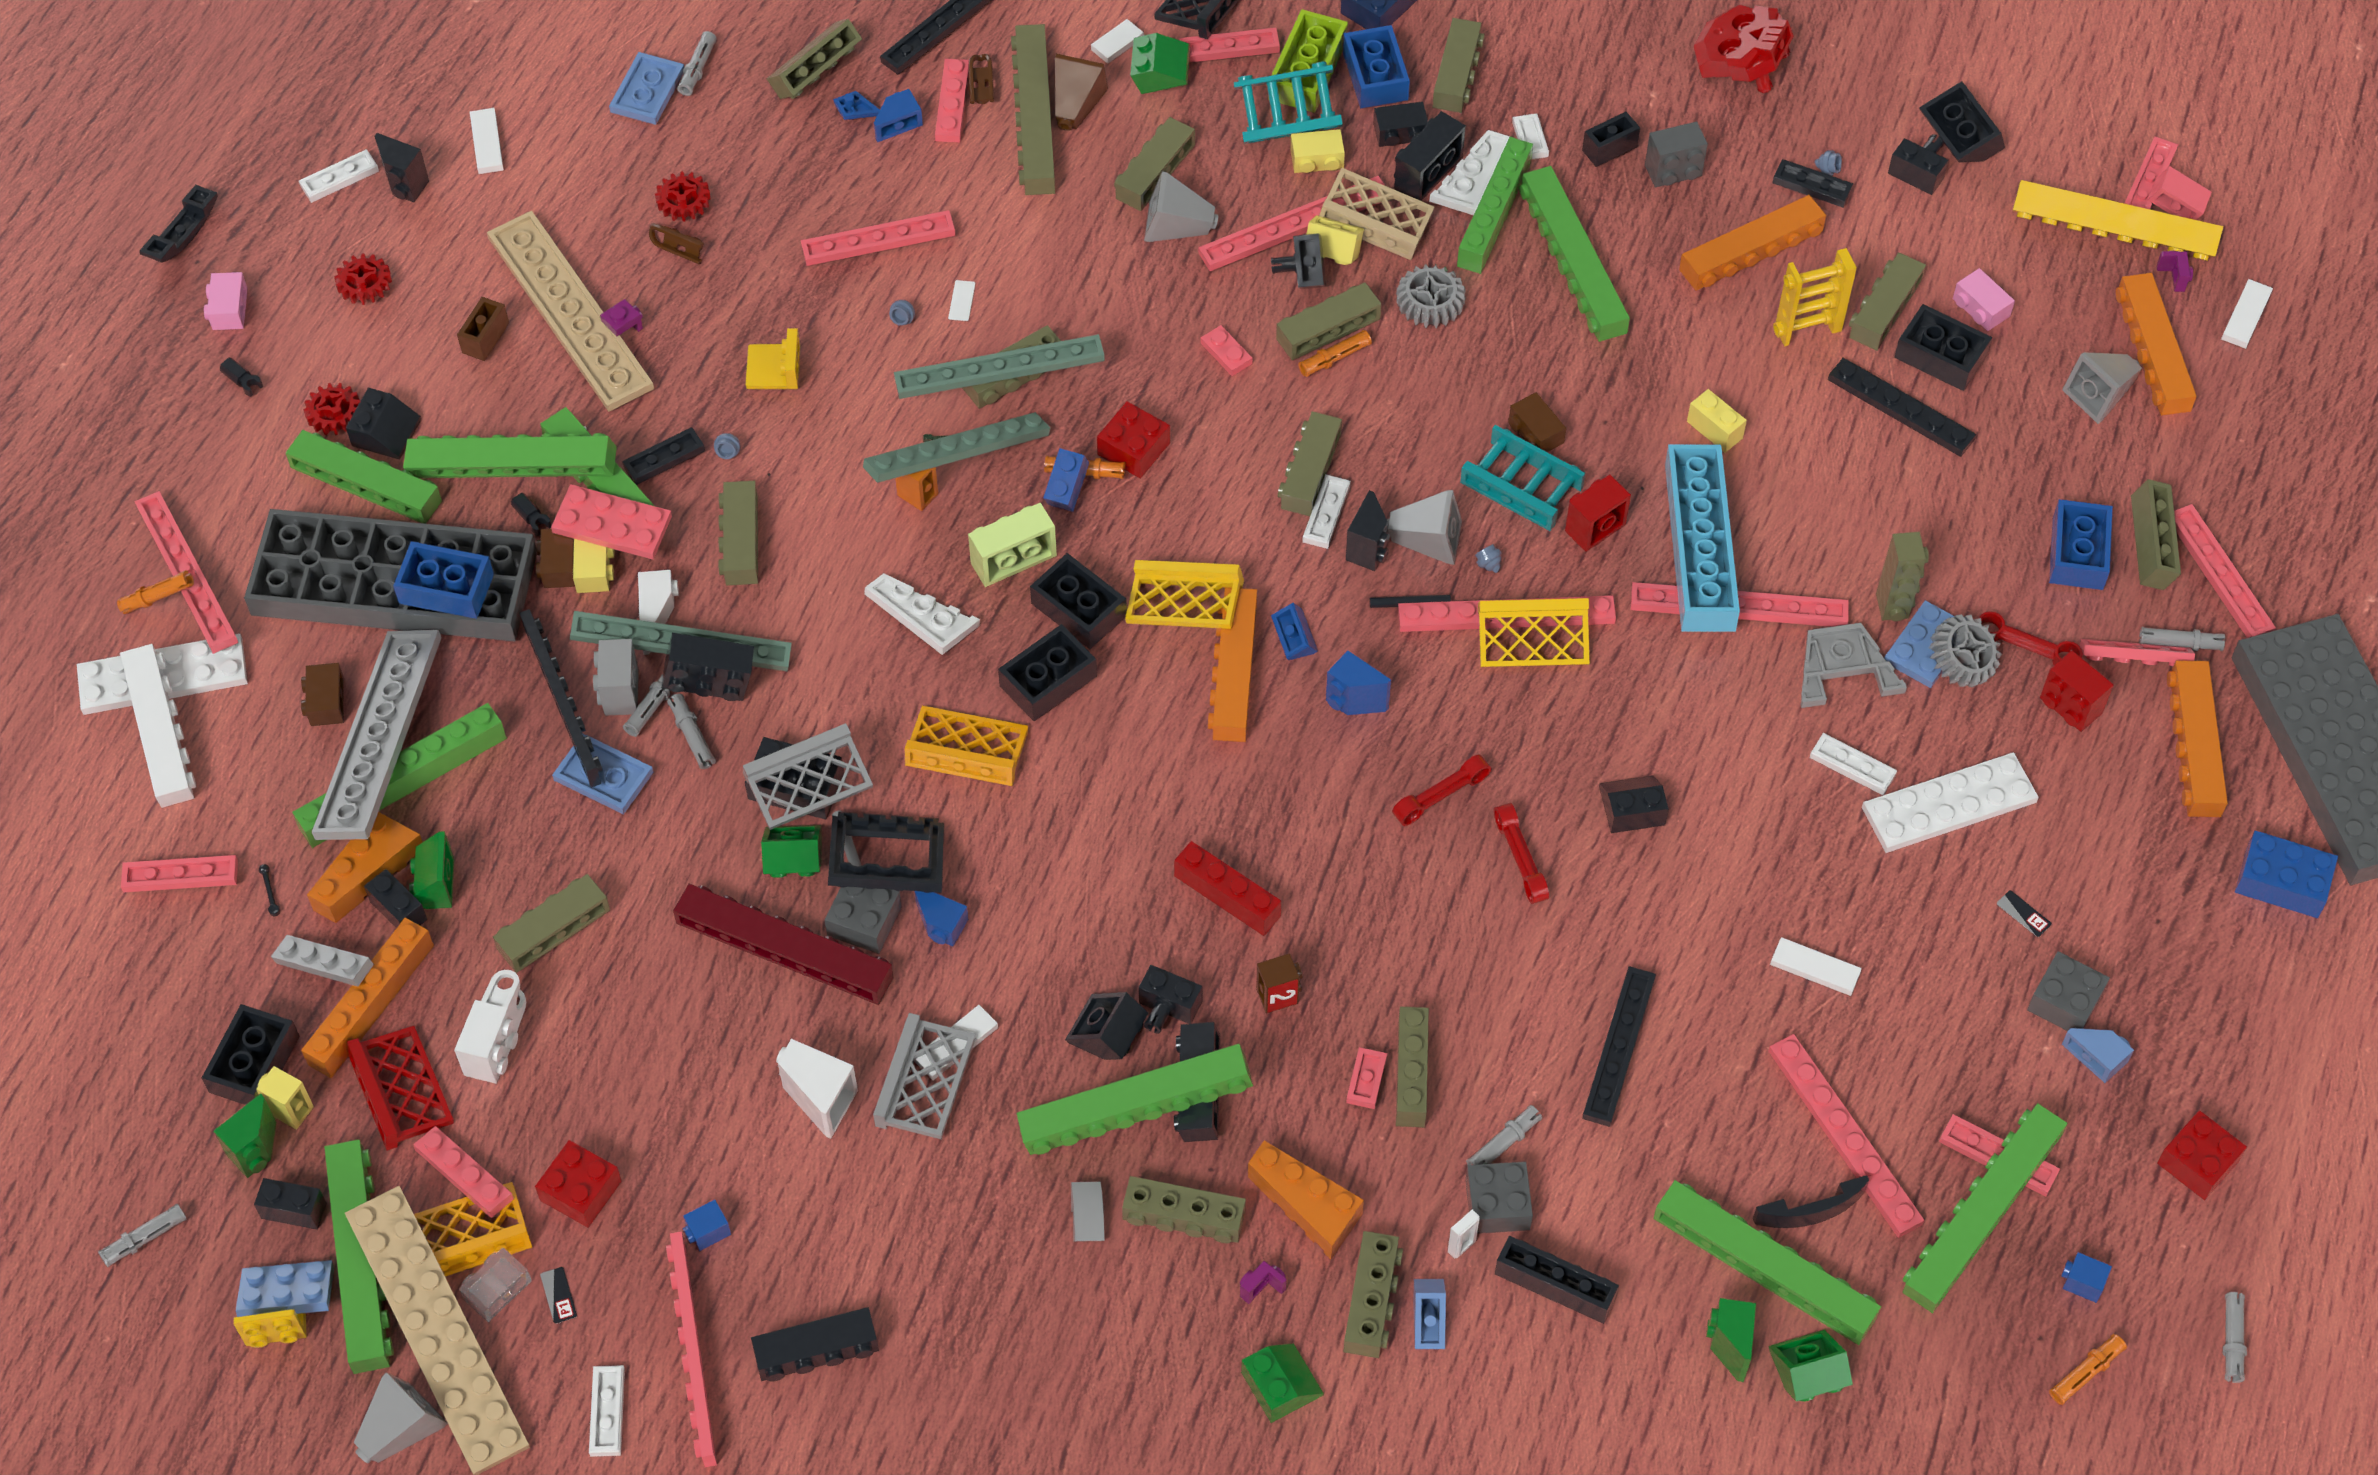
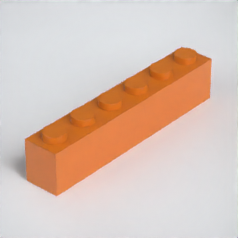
M1807 195L1683 253L1679 270L1695 291L1703 287H1710L1724 277H1731L1741 269L1752 267L1759 261L1767 257H1773L1788 247L1797 246L1805 239L1818 236L1823 231L1826 214L1812 197Z
M2153 274L2123 276L2119 287L2116 288V300L2122 305L2123 319L2129 325L2131 342L2136 345L2138 350V362L2143 364L2145 382L2151 387L2153 404L2158 407L2161 416L2191 412L2197 396Z
M1225 587L1224 597L1231 593L1232 588ZM1240 588L1231 629L1216 628V637L1221 638L1220 643H1215L1214 659L1218 660V666H1213L1212 683H1216V690L1211 689L1210 706H1214V713H1209L1208 729H1213V740L1246 742L1257 589ZM1222 607L1218 610V614H1223L1222 619L1225 620L1227 612Z
M2176 660L2172 671L2167 673V686L2172 689L2170 710L2175 712L2173 733L2178 736L2176 757L2181 760L2179 781L2184 783L2182 805L2187 807L2188 817H2222L2228 803L2209 661Z
M407 918L403 919L371 960L374 965L358 987L352 985L302 1048L301 1051L308 1066L329 1078L334 1076L348 1058L347 1041L359 1038V1041L362 1040L434 947L427 929Z

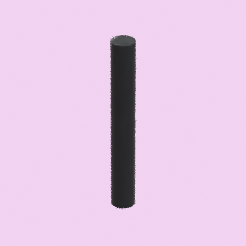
M1450 595L1369 598L1370 608L1398 607V603L1451 602Z

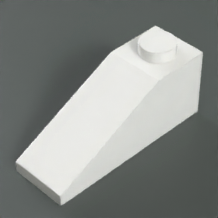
M671 570L638 572L640 620L666 624L674 609V596H679L678 581L672 579ZM643 651V654H650V651Z

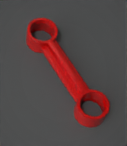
M1985 612L1979 617L1981 618V624L1989 622L1998 627V631L1990 632V634L1996 633L1993 638L1995 642L2000 639L2050 658L2053 665L2061 660L2059 656L2061 652L2069 653L2072 650L2081 658L2083 656L2082 649L2078 644L2064 641L2057 645L2005 625L2004 618L1996 612Z
M1474 755L1461 766L1459 771L1417 796L1408 795L1401 799L1393 807L1392 813L1402 826H1408L1417 821L1424 810L1467 784L1473 786L1482 782L1490 774L1492 768L1482 755Z
M1508 803L1494 807L1493 812L1497 828L1501 834L1505 835L1522 875L1524 890L1529 902L1534 904L1548 900L1549 890L1546 880L1541 872L1538 873L1520 831L1518 816L1513 804Z

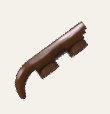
M987 54L972 55L968 64L970 103L986 104L989 101L994 102L992 60ZM987 60L988 67L973 68L974 61ZM974 82L978 83V88H974ZM989 82V87H985V83Z
M656 223L650 224L649 237L655 246L694 263H702L699 257L704 243L699 238L681 234L675 228L661 226ZM655 230L664 233L663 243L657 240ZM678 245L685 247V252L677 250Z

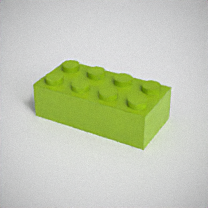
M1301 9L1272 75L1311 69L1312 64L1319 62L1333 65L1334 72L1343 52L1344 33L1348 32V22ZM1333 72L1326 73L1327 83H1329ZM1316 75L1301 78L1306 109L1313 113L1316 112L1320 103ZM1292 81L1277 82L1280 103L1296 108Z

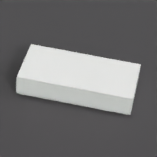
M1126 19L1092 43L1091 50L1108 64L1133 46V39L1144 36V32Z
M1537 113L1513 117L1512 123L1517 139L1533 144L1532 159L1548 157L1549 150Z
M1473 1210L1451 1228L1448 1253L1454 1259L1458 1258L1476 1242L1480 1216Z

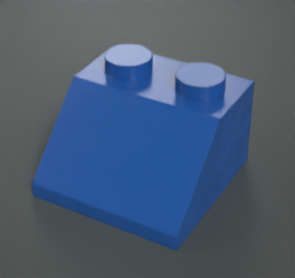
M1347 650L1327 672L1326 701L1334 710H1340L1346 715L1386 712L1389 709L1391 679Z

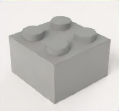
M632 639L599 640L598 651H594V666L597 668V675H593L594 691H597V704L602 705L605 716L633 714L638 707L639 667Z

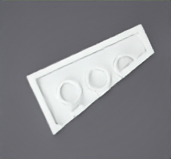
M884 573L865 587V595L942 655L980 626L979 618L974 616L969 618L961 614L960 609L951 605L946 607L936 602L935 597L928 594L921 595L914 591V587Z

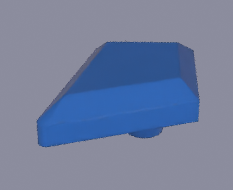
M857 91L833 99L836 108L844 120L874 117L880 111V109Z

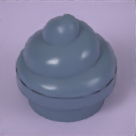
M1827 150L1824 154L1820 155L1819 159L1815 160V165L1822 173L1832 176L1834 173L1840 172L1842 158L1840 153H1835L1834 150Z
M897 300L891 305L889 316L895 324L907 325L914 319L915 309L910 302Z
M724 433L715 439L714 449L720 458L731 459L739 453L740 441L733 434Z
M1494 544L1475 554L1478 559L1476 563L1480 568L1498 573L1502 553L1500 549H1496Z

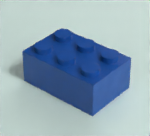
M1392 25L1344 33L1343 55L1360 109L1407 101L1409 99L1410 80Z
M2058 500L2052 518L2049 583L2097 590L2104 589L2110 573L2113 506Z
M411 541L393 587L399 604L477 619L494 572L489 556Z
M2254 830L2246 847L2234 893L2318 919L2327 903L2338 856Z

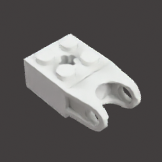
M501 970L495 973L482 1000H475L454 1050L464 1076L497 1084L500 1074L503 1075L506 1072L508 1066L507 1057L510 1049L513 1050L516 1047L518 1041L517 1031L526 1008V998L520 990L519 977L511 970ZM508 977L514 980L512 987L503 990L498 987V982L503 978ZM517 997L520 998V1002H519L518 1005H517Z

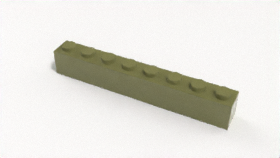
M1045 24L1015 26L1016 36H1011L1012 51H1017V55H1012L1013 70H1018L1017 74H1013L1014 89L1019 88V93H1014L1015 108H1020V112H1015L1016 127H1021V131H1016L1017 146H1022V150L1018 151V166L1024 167V170H1019V185H1025V195L1055 194Z

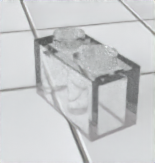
M502 1248L497 1253H492L488 1256L484 1265L475 1274L468 1275L462 1282L459 1290L463 1300L489 1322L532 1280L528 1269L506 1249Z

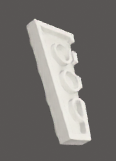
M1488 130L1472 147L1470 154L1457 164L1454 172L1450 176L1447 175L1442 181V185L1430 194L1429 202L1474 215L1510 136Z

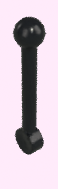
M262 864L259 866V873L263 875L270 903L268 911L271 916L275 917L280 914V908L275 903L268 875L270 868L268 865Z

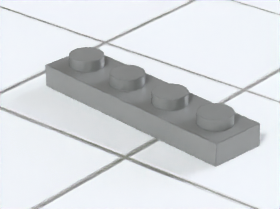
M290 935L285 936L271 956L276 964L357 987L374 965L369 957Z

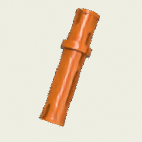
M1362 330L1327 349L1322 348L1312 357L1298 363L1299 370L1304 377H1308L1322 368L1328 369L1332 366V363L1371 345V337L1366 330Z
M1045 457V473H1052L1056 457ZM1101 458L1088 460L1089 465L1086 476H1094V479H1100V477L1124 479L1125 470L1123 468H1125V462L1102 461Z
M184 570L151 586L139 587L136 589V592L119 598L117 606L120 612L123 611V614H128L141 607L148 608L159 599L192 587L194 585L193 576L191 573L188 574L187 570Z
M2112 1334L2099 1348L2089 1351L2088 1357L2049 1390L2052 1399L2059 1405H2064L2070 1397L2085 1386L2100 1371H2106L2110 1367L2109 1363L2127 1349L2124 1340L2117 1334Z

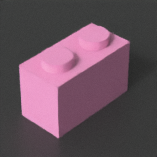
M1980 268L1956 284L1953 300H1955L1956 304L1969 313L1974 321L1983 326L1987 331L2009 318L2015 300Z
M242 272L211 273L210 284L206 285L208 304L204 305V317L206 320H209L212 330L244 329L248 288Z

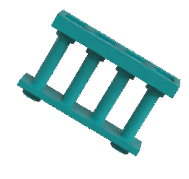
M1319 62L1312 64L1311 69L1253 79L1252 75L1238 77V82H1234V90L1242 89L1249 126L1246 127V132H1242L1244 144L1288 137L1294 133L1316 132L1342 127L1341 114L1335 115V111H1332L1326 73L1333 72V65ZM1316 75L1322 114H1320L1321 118L1311 120V117L1307 115L1301 78ZM1288 80L1292 81L1298 116L1296 123L1286 124V120H1283L1277 82ZM1267 84L1273 122L1271 127L1262 129L1261 125H1258L1252 87Z
M1494 425L1491 436L1492 448L1478 465L1466 461L1461 469L1460 483L1551 531L1556 525L1558 509L1555 506L1570 486L1581 492L1584 486L1585 472L1581 471L1577 466L1570 465L1519 438L1510 430ZM1504 450L1516 458L1503 475L1497 477L1487 470ZM1525 462L1538 468L1524 489H1519L1510 484ZM1548 474L1560 480L1561 482L1547 501H1541L1532 496Z

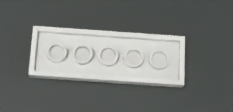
M235 634L238 640L237 644L214 654L206 640L155 649L157 653L162 652L166 663V668H163L162 672L163 676H168L172 691L168 692L169 699L248 684L241 634ZM121 656L77 664L80 707L83 715L133 706Z
M2013 752L1863 802L1862 809L1885 853L2037 803L2039 797Z

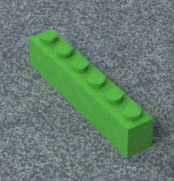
M1509 137L1459 246L1457 267L1479 274L1482 273L1519 191V186L1522 184L1523 173H1527L1530 167L1533 151L1532 143Z
M567 407L540 423L542 435L552 434L557 437H563L568 434H579L581 436H592ZM616 462L613 476H573L578 483L583 482L587 489L654 506Z
M302 430L286 451V456L292 469L423 524L428 522L442 502L438 486L432 481H424L414 477L413 474L406 470L400 471L395 469L385 461H376L361 451L355 452L348 449L342 443L326 440L318 433Z

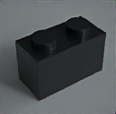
M1423 102L1374 108L1373 125L1379 147L1410 143L1412 137L1416 133H1420L1428 122Z
M1625 111L1584 132L1582 151L1594 166L1598 167L1637 148L1640 127Z
M387 869L364 886L370 903L396 928L404 918L420 926L428 920L422 904Z
M263 1178L254 1202V1206L261 1219L318 1230L327 1204L319 1188Z

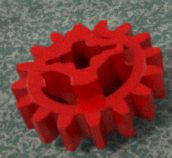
M681 171L678 177L672 173L670 174V180L663 178V185H657L655 199L658 210H663L664 217L671 214L673 221L681 217L682 221L685 222L688 216L694 220L696 219V213L704 214L703 207L709 208L711 195L708 183L703 182L702 176L694 178L693 172L685 176L684 172Z
M362 253L360 259L353 255L351 256V262L343 261L344 268L339 267L336 269L338 275L334 276L338 293L342 294L344 300L350 298L352 304H355L357 300H361L362 305H365L368 299L374 303L376 296L384 297L383 290H390L389 283L392 282L389 266L385 265L382 258L376 260L374 254L366 258L365 253Z
M328 383L327 389L319 386L317 394L310 392L311 400H305L306 408L303 409L308 425L313 426L315 432H319L322 429L326 436L330 431H333L336 436L340 429L347 432L346 427L360 403L358 393L353 392L350 386L343 389L342 383H338L336 387Z

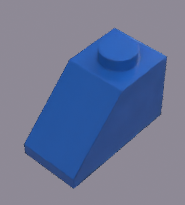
M910 89L896 92L886 97L874 121L877 143L923 126L921 108Z
M914 891L916 905L927 935L938 944L946 943L954 946L969 920L967 906L934 892Z

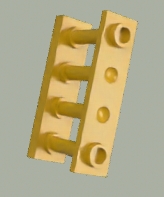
M1847 248L1837 250L1835 261L1831 266L1799 274L1794 263H1788L1786 275L1783 277L1784 285L1777 318L1773 324L1776 337H1780L1784 346L1789 345L1792 331L1824 323L1828 325L1832 334L1842 331L1857 269ZM1831 276L1827 282L1802 288L1804 283ZM1827 293L1823 298L1798 304L1800 299ZM1823 308L1819 314L1795 320L1796 315Z

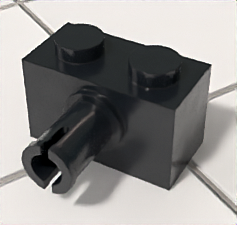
M1932 134L1922 147L1904 138L1892 154L1888 174L1933 195L1944 180L1949 161L1936 154L1944 145L1943 139L1938 137L1933 142L1937 135Z
M1319 233L1293 236L1295 250L1293 256L1271 257L1272 265L1282 264L1281 266H1272V273L1295 271L1297 273L1298 288L1326 287L1322 238Z
M1154 965L1149 966L1138 987L1139 1003L1152 1008L1147 1021L1144 1023V1027L1150 1032L1155 1027L1154 1033L1156 1034L1161 1032L1168 1016L1191 1024L1203 1002L1202 985Z

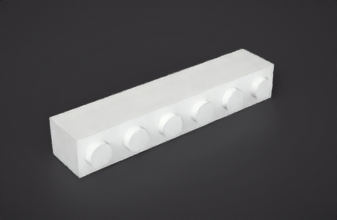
M153 644L121 652L120 656L155 797L161 808L194 799L192 788H196V782L192 771H187L186 764L190 763L186 747H181L180 740L184 739L180 723L175 724L174 716L178 715L174 700H169L168 692L172 691L168 676H163L162 669L166 668L162 652L157 653Z

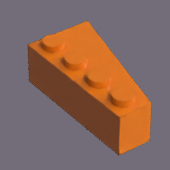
M378 812L369 839H351L308 892L307 897L313 911L334 923L340 921L364 901V897L367 895L364 886L385 869L393 874L396 871L399 873L407 866V862L415 856L416 846L423 842L420 834Z
M1265 1140L1248 1162V1178L1273 1203H1277L1285 1212V1215L1292 1222L1295 1221L1305 1231V1235L1313 1243L1316 1242L1324 1250V1254L1331 1260L1363 1215L1364 1200Z

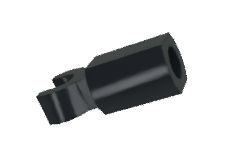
M229 357L221 363V373L239 387H243L244 393L247 396H253L250 386L257 385L259 388H263L260 377L251 375L247 369L233 358Z
M522 492L512 498V507L527 524L531 525L532 532L535 535H541L538 528L540 524H545L549 529L551 528L550 518L545 514H541L538 507L525 493Z

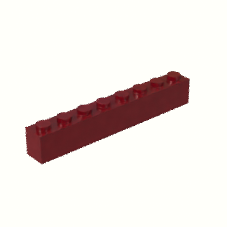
M689 883L673 909L676 924L876 1005L880 1004L894 978L892 964L882 957H872L855 946L847 947L830 936L822 937L813 933L812 930L805 926L797 927L788 923L780 916L772 917L763 913L755 906L750 905L747 907L738 903L730 896L724 895L722 897L702 885L697 887Z

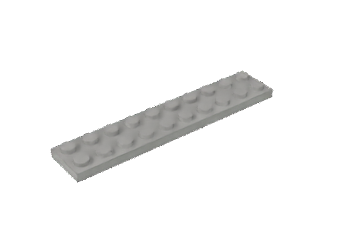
M439 630L387 631L313 827L312 834L315 840L369 839L442 637Z

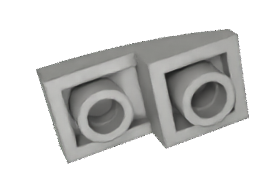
M1071 1182L1073 1242L1105 1241L1101 1182Z

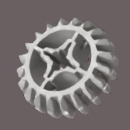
M1425 264L1423 269L1415 266L1413 272L1407 271L1405 277H1401L1396 291V302L1400 307L1401 314H1406L1407 321L1414 319L1415 326L1419 323H1424L1425 328L1429 324H1433L1437 328L1439 323L1446 326L1449 320L1455 321L1457 315H1460L1466 298L1464 297L1465 288L1462 285L1461 278H1456L1455 271L1448 273L1446 267L1438 269L1437 264L1433 268H1429Z
M1962 614L1952 618L1949 617L1936 627L1935 633L1930 637L1933 643L1930 644L1929 649L1934 651L1930 659L1937 661L1934 669H1941L1943 671L1941 677L1949 676L1950 684L1957 682L1959 687L1967 685L1969 688L1983 684L1996 673L1995 669L2000 665L1997 659L2000 658L2002 653L1996 649L1999 648L2001 643L1994 641L1993 638L1996 633L1990 634L1988 631L1989 625H1981V618L1973 620L1972 615L1963 617Z

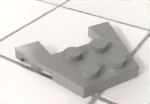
M1862 623L1808 630L1801 708L1826 704L1827 698L1821 681L1825 679L1874 673L1881 697L1903 694L1906 692L1907 687L1905 682L1899 680L1894 673V667L1889 661L1886 662L1880 654V648Z

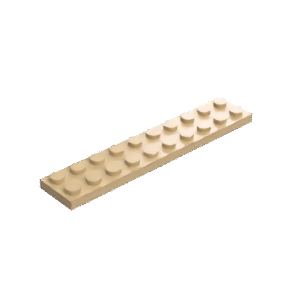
M532 211L487 232L488 239L608 412L654 389L653 382L620 335L616 337L601 322L600 314L604 312Z
M400 1186L345 1212L473 1475H479L530 1448Z

